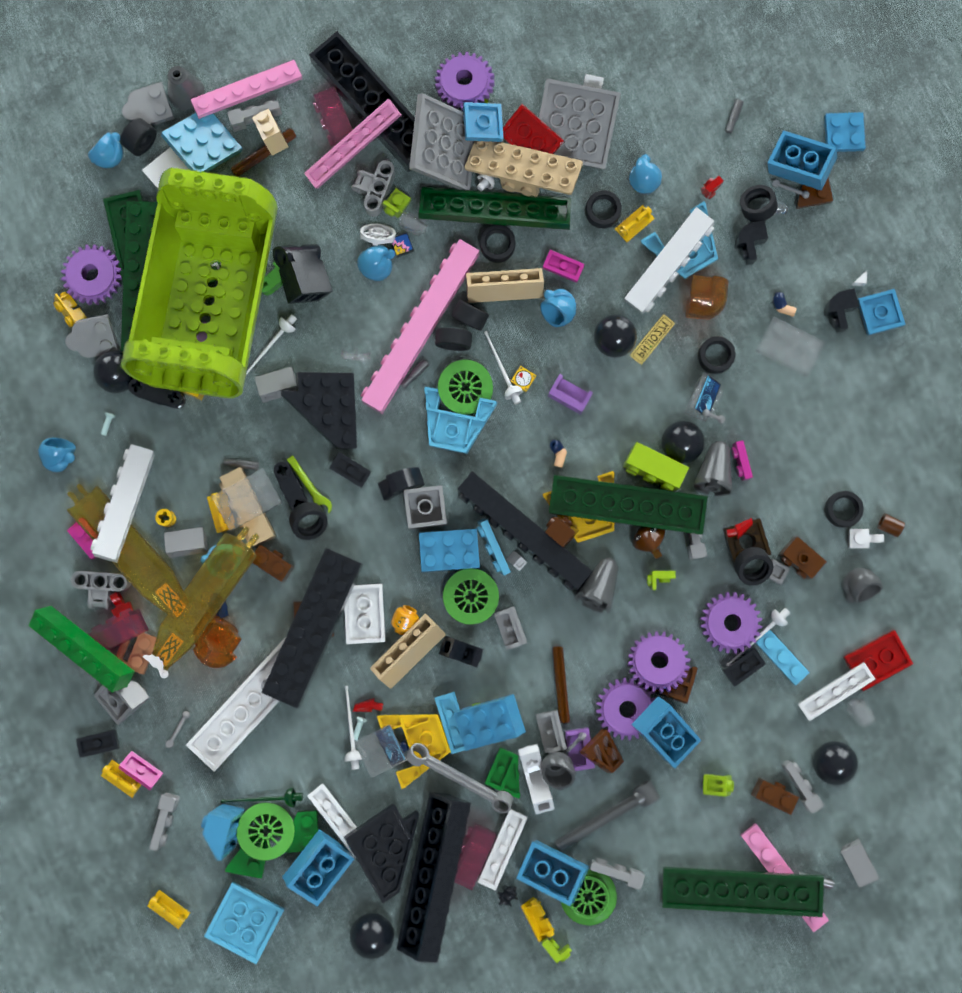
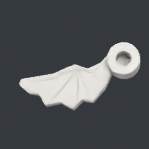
M153 654L143 655V658L152 667L159 670L161 678L168 677L169 673L163 669V661L160 660L159 656L155 657Z

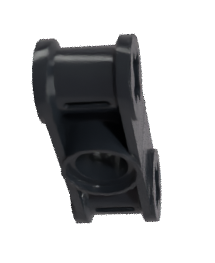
M132 379L129 382V391L138 398L175 409L182 408L186 403V398L180 391L155 388L136 379ZM142 386V389H141V390H140V389H138V391L136 390V387ZM179 397V400L172 401V398Z
M278 462L274 466L273 471L280 489L293 511L298 506V501L307 503L308 500L292 467L286 462ZM282 467L288 469L285 471L286 475L280 473Z

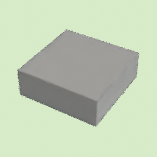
M772 559L774 568L769 580L782 585L790 568Z

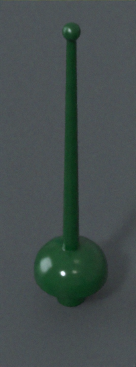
M291 787L285 791L284 796L221 799V803L284 800L288 807H295L296 801H303V793H296L295 788Z

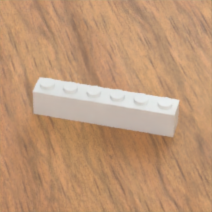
M696 207L624 298L625 301L642 315L645 311L649 313L655 305L653 301L656 297L660 298L667 290L665 288L669 281L672 283L679 274L677 272L681 266L685 267L690 261V254L693 251L697 252L702 246L701 240L705 236L709 237L715 229L713 227L714 220Z
M133 444L130 445L129 449L125 450L123 460H125L123 467L120 466L117 472V478H119L117 485L114 484L110 492L112 496L111 502H107L104 509L106 516L104 521H100L97 532L100 533L91 545V550H93L92 553L95 557L115 563L118 562L155 457L154 451Z

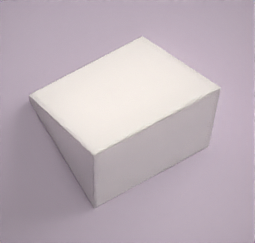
M867 271L852 286H864L867 283Z
M515 551L506 559L518 571L527 563Z

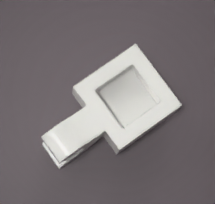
M848 529V548L868 549L870 548L869 543L884 542V534L869 535V529Z

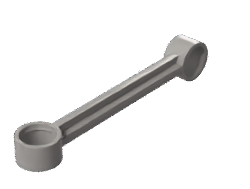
M413 744L406 753V758L410 764L414 766L426 765L492 802V808L499 813L510 811L513 803V796L506 791L495 792L430 756L428 749L423 744ZM413 751L418 752L422 758L417 757Z

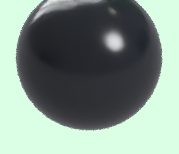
M610 315L603 318L596 326L594 332V341L598 350L612 358L627 355L634 348L637 340V331L634 324L622 315Z
M113 350L105 352L94 364L93 374L96 383L103 390L110 393L127 391L129 389V382L134 379L121 367L122 351Z
M678 421L668 426L664 431L662 449L667 457L685 464L696 460L703 452L705 445L704 435L701 429L694 423Z
M830 741L821 745L815 752L813 767L815 773L823 782L839 786L850 782L854 778L858 770V759L853 749L847 744L839 741Z
M368 913L362 915L354 922L350 931L352 948L359 956L366 959H378L384 956L391 949L394 942L392 924L381 914Z

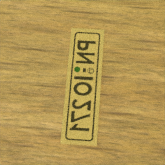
M663 314L630 356L642 365L675 323Z

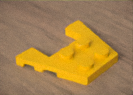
M614 471L597 476L598 481L614 483ZM552 491L542 494L549 506ZM566 516L574 523L573 526L579 530L573 537L577 543L614 532L613 522Z
M438 714L377 716L381 729L390 726L392 730L399 727L403 728L409 749L413 744L421 743L426 746L429 755L439 761L451 752ZM413 751L417 757L422 758L418 752ZM424 764L421 766L413 765L397 771L396 775L401 789L407 787L427 771L429 767Z

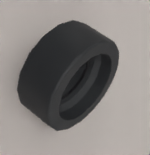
M766 185L752 186L745 190L740 198L742 214L751 222L766 221L776 213L778 207L775 192ZM762 197L770 200L762 209L748 208V204L756 198Z
M605 190L592 194L586 203L585 215L589 223L601 229L612 227L617 223L621 214L622 205L620 199L616 194ZM605 199L613 204L614 214L611 218L600 220L594 216L592 207L597 200Z
M492 225L482 233L480 250L487 260L495 263L504 262L514 253L516 245L515 236L508 227ZM500 233L506 236L509 241L508 249L502 254L491 253L487 248V239L490 235Z
M458 328L437 329L435 339L437 347L453 351L470 350L472 342L471 332Z
M721 336L707 339L698 352V362L701 367L712 374H719L728 370L736 357L732 342ZM714 344L722 345L728 354L727 361L721 366L711 365L706 359V350L709 346Z
M840 491L828 498L825 503L824 512L831 524L836 527L845 528L853 526L860 521L863 516L864 506L860 497L855 493ZM846 498L854 504L855 513L849 520H840L834 515L833 505L838 499Z
M307 502L293 509L289 516V525L296 537L301 540H311L322 535L327 528L328 520L320 505ZM308 515L319 516L316 523L306 528L298 527V523L302 518Z
M758 547L743 550L738 554L734 562V570L739 579L744 584L753 586L768 580L774 568L768 554ZM755 559H762L764 561L758 571L751 574L743 572L745 566L750 561Z

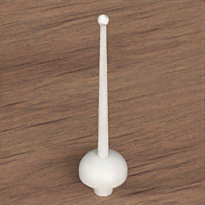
M484 174L478 175L477 178L480 183L477 185V188L480 191H483L485 188L492 189L494 187L495 181L493 177Z
M291 314L287 320L282 317L279 319L280 331L250 366L246 375L284 331L292 333L296 330L292 326L297 320L296 317Z
M485 331L484 334L489 341L508 385L504 397L506 400L512 399L514 405L521 402L519 395L523 393V390L519 386H512L488 336V332Z
M784 608L779 613L774 609L771 614L773 622L760 633V636L755 638L756 641L773 626H786L788 622L785 618L790 614L789 610ZM744 652L737 654L726 666L728 667Z
M345 686L351 751L346 754L345 762L351 761V768L355 770L359 769V760L364 759V755L355 749L348 686Z

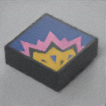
M408 233L396 236L394 242L391 243L396 258L414 252Z

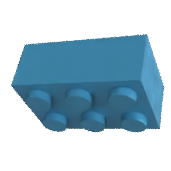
M783 130L769 158L768 172L769 174L822 191L837 159V147Z
M477 529L419 533L421 572L480 568Z
M514 694L469 706L453 713L465 751L516 738L526 732Z
M659 696L631 724L660 757L674 769L701 742V739L673 707Z
M319 829L282 878L289 889L318 907L355 858L348 848Z
M536 840L532 842L516 879L571 906L578 895L589 866Z

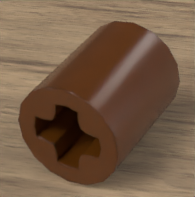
M884 513L877 528L898 538L905 527V522Z

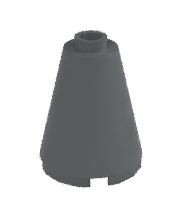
M175 66L168 72L169 100L180 110H193L190 99L205 94L204 85L198 77L183 67Z
M716 441L710 445L694 481V489L707 495L709 491L715 492V496L731 494L730 448L725 442Z
M611 558L601 559L576 592L575 600L577 602L579 599L582 600V605L593 611L603 613V610H606V614L609 613L612 608L619 568L616 561Z

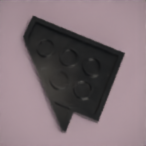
M297 372V391H282L281 396L336 449H356L354 373Z
M393 803L343 836L383 904L400 892L419 818V812L416 810L402 818Z

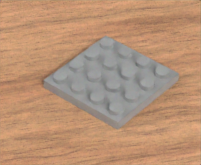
M546 79L539 119L564 140V143L555 152V155L581 160L584 166L605 169L621 93Z
M424 93L418 94L409 169L456 189L470 190L472 172L466 171L465 165L475 141L465 140L463 112Z

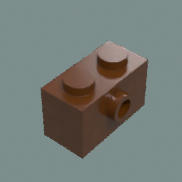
M559 516L550 519L546 524L548 529L545 533L562 547H565L579 530L573 526L574 523L569 518Z
M798 536L793 537L778 554L782 557L781 561L788 567L792 566L797 570L795 573L803 580L813 579L827 562Z
M262 545L258 546L249 560L283 583H285L295 566L283 559L284 555L275 549L272 552Z
M758 778L751 793V796L789 815H792L799 799L798 796L786 791V786L776 781L774 784H771L761 778Z

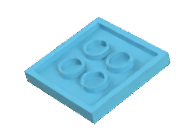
M194 113L164 130L161 134L172 150L188 169L192 171L207 173L242 152V147L214 114L198 119L197 114Z
M233 881L204 937L257 964L285 908Z

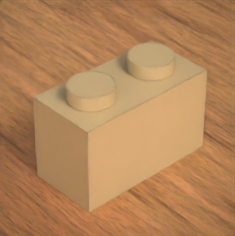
M269 108L252 117L272 156L288 148V144Z

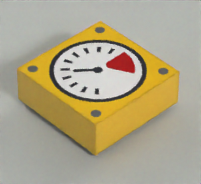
M520 366L510 382L527 392L536 375Z

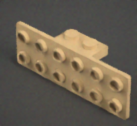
M475 141L467 159L465 170L500 178L502 189L508 192H519L525 196L532 195L538 197L539 188L572 195L583 166V161L502 142Z

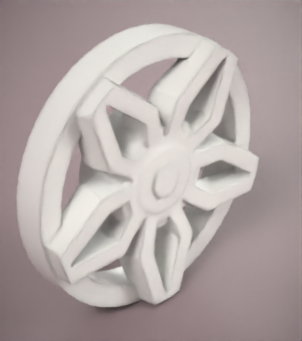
M367 224L360 229V238L375 246L393 243L396 237V231L384 224Z

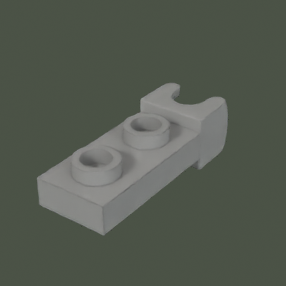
M267 101L261 106L247 107L244 111H241L240 108L228 111V117L234 132L246 129V125L254 123L253 116L268 108L273 117L282 115L278 101Z
M688 533L690 546H687L689 560L707 557L705 543L700 541L702 535Z
M788 760L783 762L781 765L801 794L802 799L800 801L807 812L813 814L824 807L819 796L810 791L813 788L807 779L803 780L799 774L802 772L795 762L792 763Z
M170 793L161 795L158 809H161L149 849L158 851L162 846H165L168 838L166 830L173 821L171 813L177 809L180 796Z
M596 858V860L590 859V870L623 880L627 886L641 890L645 878L642 871L629 868V871H627L625 866L619 864L611 866L607 864L608 861L601 858Z

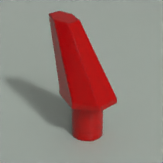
M752 518L736 524L733 529L726 530L727 538L736 536L739 539L753 525Z
M375 698L355 704L352 712H372V709L382 711L383 703L375 702Z

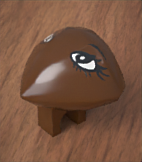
M641 527L635 534L632 546L643 552H651L655 559L663 556L659 546L665 537V530Z

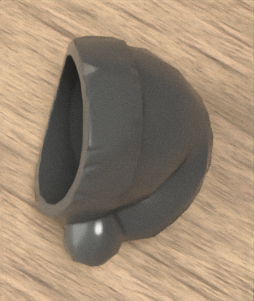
M855 568L851 570L843 580L846 601L848 603H862L871 599L883 589L882 581L869 569Z
M558 751L552 752L542 761L541 774L549 786L561 791L574 783L576 772L573 762L568 755Z

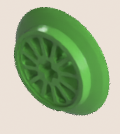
M458 360L448 365L441 373L438 381V392L444 405L453 412L473 414L477 412L480 398L491 399L493 382L489 372L481 364L472 360ZM460 372H465V379L462 378ZM468 372L473 374L470 380L467 379ZM458 374L460 381H458L453 376ZM476 376L479 380L472 383L471 381ZM450 380H453L458 385L450 384ZM462 383L470 385L468 388L469 392L461 390ZM481 383V388L474 387V385ZM449 387L457 388V390L450 392ZM473 390L481 391V394L477 395ZM459 392V395L457 396L456 399H454V398L451 396V395H453V394ZM470 394L475 396L477 399L473 401ZM461 395H463L462 403L457 401ZM466 395L471 403H465Z
M463 569L456 572L447 581L443 591V602L447 612L456 621L469 625L479 624L486 621L495 612L499 602V591L493 578L486 572L479 569ZM470 580V589L467 588L464 581ZM472 580L478 581L474 589H472ZM463 583L466 591L458 588L459 584ZM480 583L484 585L485 588L476 591ZM455 590H459L464 595H454ZM487 590V596L478 595L480 592ZM469 591L477 595L474 598V602H470L469 599L466 600L465 598ZM454 598H464V599H463L462 601L458 602V603H455V599H454ZM478 598H488L487 603H483ZM463 602H466L463 609L460 610L458 608V605ZM476 602L484 605V608L479 610ZM468 604H470V613L464 612ZM472 604L475 605L478 612L472 613Z
M259 803L250 807L244 812L238 822V843L247 855L257 860H272L281 856L289 849L294 839L295 829L291 816L284 808L274 803ZM263 816H269L267 823L264 822ZM261 817L262 824L256 818ZM271 817H274L276 820L269 824ZM254 822L259 828L251 827L250 825ZM277 822H280V827L273 828ZM264 827H268V831H271L267 837L260 833ZM248 830L256 831L257 833L249 835ZM283 830V834L275 833L274 831ZM259 836L254 842H251L250 838ZM272 836L280 837L281 840L277 842ZM261 839V846H255V844ZM269 839L275 844L274 847H270ZM264 841L267 842L268 849L262 848Z
M589 869L584 879L585 889L581 887L580 890L582 892H578L580 897L575 899V901L581 900V902L577 906L573 904L569 906L561 902V906L567 916L582 925H596L605 921L614 911L617 902V892L611 878L608 875ZM586 880H592L590 888L587 887ZM594 882L599 883V885L593 890L592 888ZM601 887L604 889V892L595 893ZM592 892L593 900L585 901L583 894ZM605 895V901L596 898ZM595 901L604 904L602 908H600L595 903ZM582 904H585V905H584V908H583V911L580 912V911L578 910V908H579ZM592 904L598 909L595 913L592 911ZM587 905H589L590 914L584 913Z

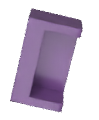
M559 374L548 397L581 415L593 392L589 391L588 393L563 379V375Z
M588 727L565 731L567 748L578 738L581 732L586 734L585 740H581L568 753L575 771L595 768L594 763L580 753L591 741Z

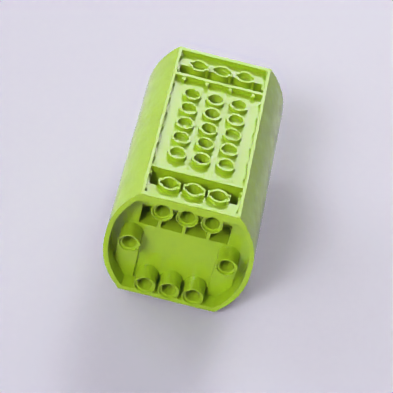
M171 167L165 170L160 177L156 195L158 204L130 337L124 347L121 367L132 378L155 388L228 399L236 398L243 393L278 210L277 202L266 188L251 179ZM214 262L221 263V268L218 270L212 269L211 266ZM211 280L218 281L217 286L214 288L209 287L208 283ZM207 298H214L212 305L207 306L204 304ZM209 315L211 317L210 322L202 323L201 318ZM200 332L207 334V339L203 342L197 340V335Z

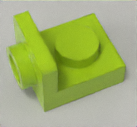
M395 188L387 201L384 200L382 202L384 212L391 217L396 216L399 219L411 202V198Z
M650 571V575H647V586H650V590H656V579H659V583H671V579H676V571Z
M704 774L703 794L722 797L731 795V792L734 790V781L731 775Z
M545 937L541 941L543 947L556 963L565 961L571 955L572 949L569 944H566L558 951L560 946L554 938L549 939Z

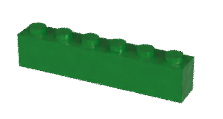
M47 606L34 611L28 625L31 629L112 693L128 687L135 672L132 668L54 607Z

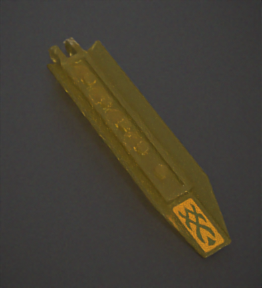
M79 483L76 487L85 497L79 501L75 494L69 491L67 495L75 503V506L67 509V512L94 540L98 538L100 533L97 532L100 521H104L106 516L104 514L105 506L111 500L98 486L91 493H88ZM131 524L118 562H113V564L145 599L175 620H178L192 607L173 570Z
M247 526L242 529L237 537L228 533L222 536L160 625L152 654L155 657L159 656L160 660L163 661L164 670L170 668L192 649L257 557L252 550V546L258 540L259 535L255 533L247 544L241 541L250 530Z

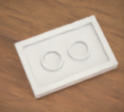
M383 584L354 585L345 606L346 644L386 642Z

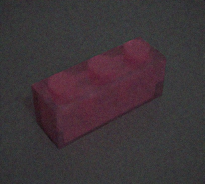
M331 87L314 94L315 102L312 104L316 113L320 112L322 119L319 120L323 130L327 129L329 132L327 139L332 147L338 144L353 129L335 87Z
M130 608L119 613L120 617H111L105 620V625L99 624L91 628L92 632L88 633V635L111 651L149 630L140 609L133 611Z
M477 823L473 827L469 826L465 835L468 840L465 845L462 844L455 883L473 890L497 836L495 831Z

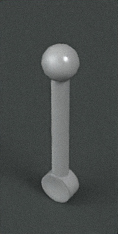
M777 179L772 182L774 188L781 187L802 195L805 199L809 197L808 191L802 192L781 184Z
M708 409L702 412L703 416L715 418L719 423H724L725 416H717L710 413Z
M188 711L183 712L179 725L171 739L166 742L167 748L174 746V739L185 720L190 717Z
M581 732L578 738L565 751L561 752L567 755L581 740H585L586 734Z

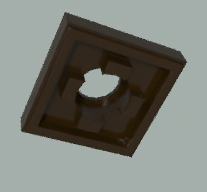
M754 519L753 525L743 535L751 537L753 542L751 547L761 548L768 555H772L761 519ZM735 525L723 528L733 565L738 554L745 550L740 546L739 539L736 536L728 538L726 536V530L733 529Z

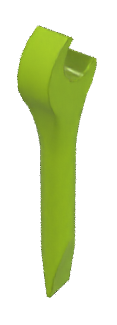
M292 455L287 461L309 491L313 502L320 506L326 505L328 513H331L333 507L331 501L317 491Z

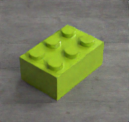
M638 442L632 446L623 465V468H626L625 472L633 476L638 474L643 477V481L652 485L656 483L660 485L661 490L674 492L680 488L689 467Z

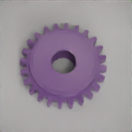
M459 52L457 57L452 54L451 60L446 58L445 65L440 64L441 70H437V77H435L437 84L435 86L436 90H438V96H442V102L447 101V105L451 106L453 104L454 108L461 107V111H463L464 102L485 103L484 98L490 99L489 93H493L492 87L495 85L493 80L494 73H492V67H488V61L483 62L482 56L477 59L476 53L469 56L468 52L465 55ZM463 78H469L472 80L467 85H461L458 83Z
M93 244L92 249L88 245L85 246V250L78 247L79 252L72 251L73 257L67 256L66 258L69 262L63 263L66 270H61L65 275L61 280L67 282L63 286L68 289L67 293L69 295H73L72 298L75 300L79 299V302L82 304L86 301L88 305H91L92 301H94L96 305H99V300L106 303V297L112 299L111 293H118L115 289L116 286H122L118 282V280H122V276L119 275L121 268H118L119 261H116L117 257L114 254L111 255L112 252L109 249L105 251L103 246L99 250L95 244ZM98 269L97 277L94 280L87 281L88 272Z
M725 592V597L722 594H718V600L714 597L711 598L712 604L706 603L705 605L708 609L702 610L705 617H700V620L704 621V624H701L700 627L705 628L702 635L708 636L705 641H712L711 647L718 646L717 651H722L725 648V653H729L730 649H732V652L735 654L738 648L741 652H744V646L751 648L749 642L756 643L754 636H760L757 629L762 628L761 625H758L762 618H757L760 611L754 610L756 604L750 605L751 599L747 598L744 600L743 594L737 597V592H733L731 597L729 592ZM730 614L735 616L738 622L736 629L733 631L727 630L724 625L726 616Z
M655 631L654 636H652L649 632L647 633V638L644 636L640 637L641 642L635 641L634 645L636 648L631 647L630 649L634 654L628 655V658L632 660L628 662V666L632 667L629 673L635 674L633 681L638 679V686L645 685V691L650 687L652 688V693L659 689L660 694H662L665 688L667 692H670L671 686L677 689V682L682 684L683 679L681 677L686 678L688 675L684 672L690 669V666L686 665L690 662V659L685 658L688 655V651H683L684 644L679 646V638L675 641L672 640V634L666 637V633L663 632L662 636H659L658 631ZM655 656L664 658L666 667L661 669L654 667L651 659Z
M622 678V683L616 679L615 685L608 683L609 689H602L605 692L604 695H598L602 700L601 702H596L600 706V709H597L596 712L601 713V716L597 719L604 721L601 724L602 728L607 726L609 733L613 731V737L619 734L621 740L624 739V736L631 740L632 735L636 739L639 738L637 730L631 724L656 699L655 697H650L652 691L644 690L645 685L642 687L638 686L639 680L634 684L633 678H630L629 682H627L626 678ZM624 701H631L634 705V712L629 717H623L619 712V707Z

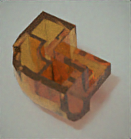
M693 275L690 296L687 301L686 318L707 320L718 316L724 310L727 303L729 280L714 275L713 277Z
M208 612L194 633L196 635L195 647L193 648L194 654L203 665L211 668H222L229 665L236 659L237 656L233 652L242 640L237 634L239 630L223 618Z

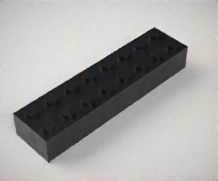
M336 31L309 54L311 64L362 121L387 99L392 101L401 113V116L378 135L377 138L406 171L410 172L415 117L342 35Z
M473 471L457 488L460 500L465 504L470 502L474 506L473 510L482 517L484 514L488 517L490 525L495 529L500 527L503 530L502 534L508 540L512 541L514 539L518 542L517 547L524 553H531L533 555L532 559L538 565L544 564L549 568L547 572L554 578H561L563 580L562 585L568 590H578L593 572Z
M328 548L325 549L261 693L296 709L301 707L364 564Z
M429 793L396 950L417 962L438 963L470 813V802L450 794Z

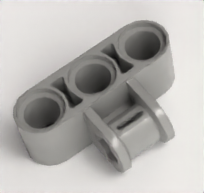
M387 160L381 161L378 164L375 174L358 170L355 184L351 186L353 191L366 196L364 200L365 210L372 217H376L382 212V202L387 199L395 178L394 166L392 162ZM384 169L391 170L389 174L381 173ZM377 186H383L384 190L381 192H377L375 188ZM371 203L378 204L375 209L368 208Z
M78 571L71 576L72 586L78 589H89V609L103 607L109 610L112 603L109 595L112 594V591H126L132 584L131 578L127 574ZM81 575H84L86 579L83 585L79 583ZM100 576H103L105 579L103 586L98 584ZM120 577L124 580V585L121 588L117 585V580Z

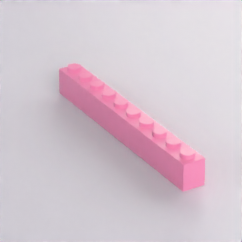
M461 239L450 248L449 253L451 254L449 258L442 261L439 267L441 271L431 279L430 289L423 292L420 298L422 302L412 310L410 314L411 320L409 323L405 322L402 326L401 336L399 339L396 338L390 347L392 351L389 355L386 354L381 361L382 367L379 372L377 370L371 377L373 382L369 388L365 387L361 394V397H363L361 399L362 402L380 414H383L465 280L466 273L470 272L479 257V250Z

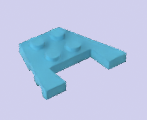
M705 201L689 210L691 214L697 207L708 216ZM656 232L641 240L642 245L656 256L664 249V245ZM712 233L709 237L705 236L701 240L703 244L697 252L693 251L689 256L691 259L685 267L681 266L677 271L683 279L686 280L718 260Z
M425 387L429 446L467 454L496 408L497 401L480 398L476 416L473 417L439 410L441 398L438 389Z

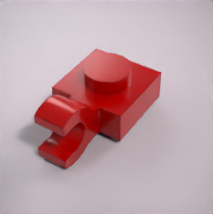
M717 176L715 179L710 178L701 188L705 198L710 200L715 196L716 190L721 187L724 180L720 176Z
M120 592L109 595L116 606L111 611L119 627L139 619L131 602L124 603Z

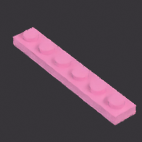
M292 60L190 100L198 119L299 81L302 79V75L295 60Z
M387 99L304 174L312 185L318 189L397 120L401 113L392 101Z
M756 823L740 835L767 872L794 874ZM824 913L823 917L801 916L813 932L829 921Z

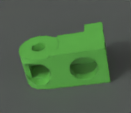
M275 262L273 263L275 269L264 278L262 294L266 296L273 294L283 286L279 274L280 268Z

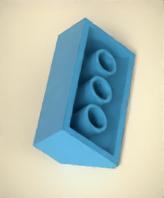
M221 804L208 813L207 816H204L201 828H204L203 836L217 860H223L236 848L238 822L245 809Z

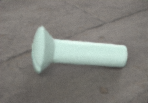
M105 413L106 419L101 431L102 435H107L111 420L115 417L111 413Z
M356 717L358 722L353 733L354 740L358 739L363 723L367 722L363 717Z

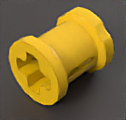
M161 509L155 515L156 522L161 526L171 527L176 523L177 517L174 512L168 509ZM163 516H168L169 521L163 520Z

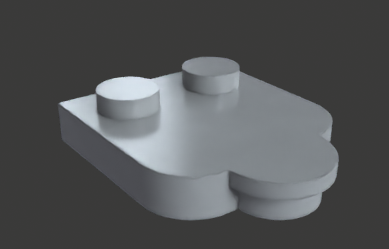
M162 82L131 92L128 97V103L122 108L123 116L127 120L132 121L142 118L151 126L174 119Z
M108 314L76 321L72 327V332L67 335L65 340L69 349L78 351L80 355L86 358L101 356L108 351H119Z

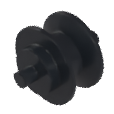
M504 885L505 891L503 893L497 892L500 900L498 904L500 906L504 904L505 906L509 905L512 907L511 901L513 899L518 900L517 887L514 886L512 888Z

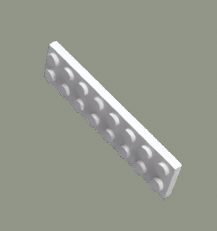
M285 638L186 744L214 772L280 702L261 692Z

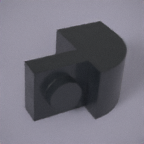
M765 220L747 224L736 238L735 249L743 247L741 249V256L745 260L746 265H752L757 260L755 245L765 244L768 240Z
M855 288L838 292L825 306L824 317L832 315L831 325L836 333H841L848 329L845 313L854 311L859 307Z
M419 467L398 470L385 476L386 479L378 483L384 501L391 500L404 493V490L416 489L425 485Z
M445 636L439 654L477 668L482 659L484 649Z

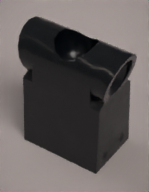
M306 244L301 247L292 245L276 246L273 249V259L280 268L279 274L288 304L320 301L333 292L323 261L320 260L321 250L319 245Z

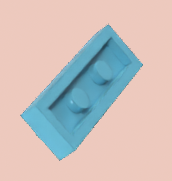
M481 519L477 521L479 525L477 531L481 538H485L487 543L484 545L485 549L494 558V562H492L494 569L502 575L510 573L511 571L488 520Z
M771 630L756 641L755 644L794 686L810 673Z
M455 692L435 697L451 754L465 751L453 714L460 710Z

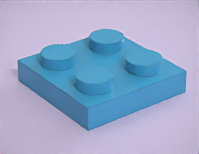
M464 102L465 140L502 142L504 136L501 104Z
M863 112L825 114L826 144L837 147V152L864 151L866 149Z
M895 289L857 299L867 336L906 325Z

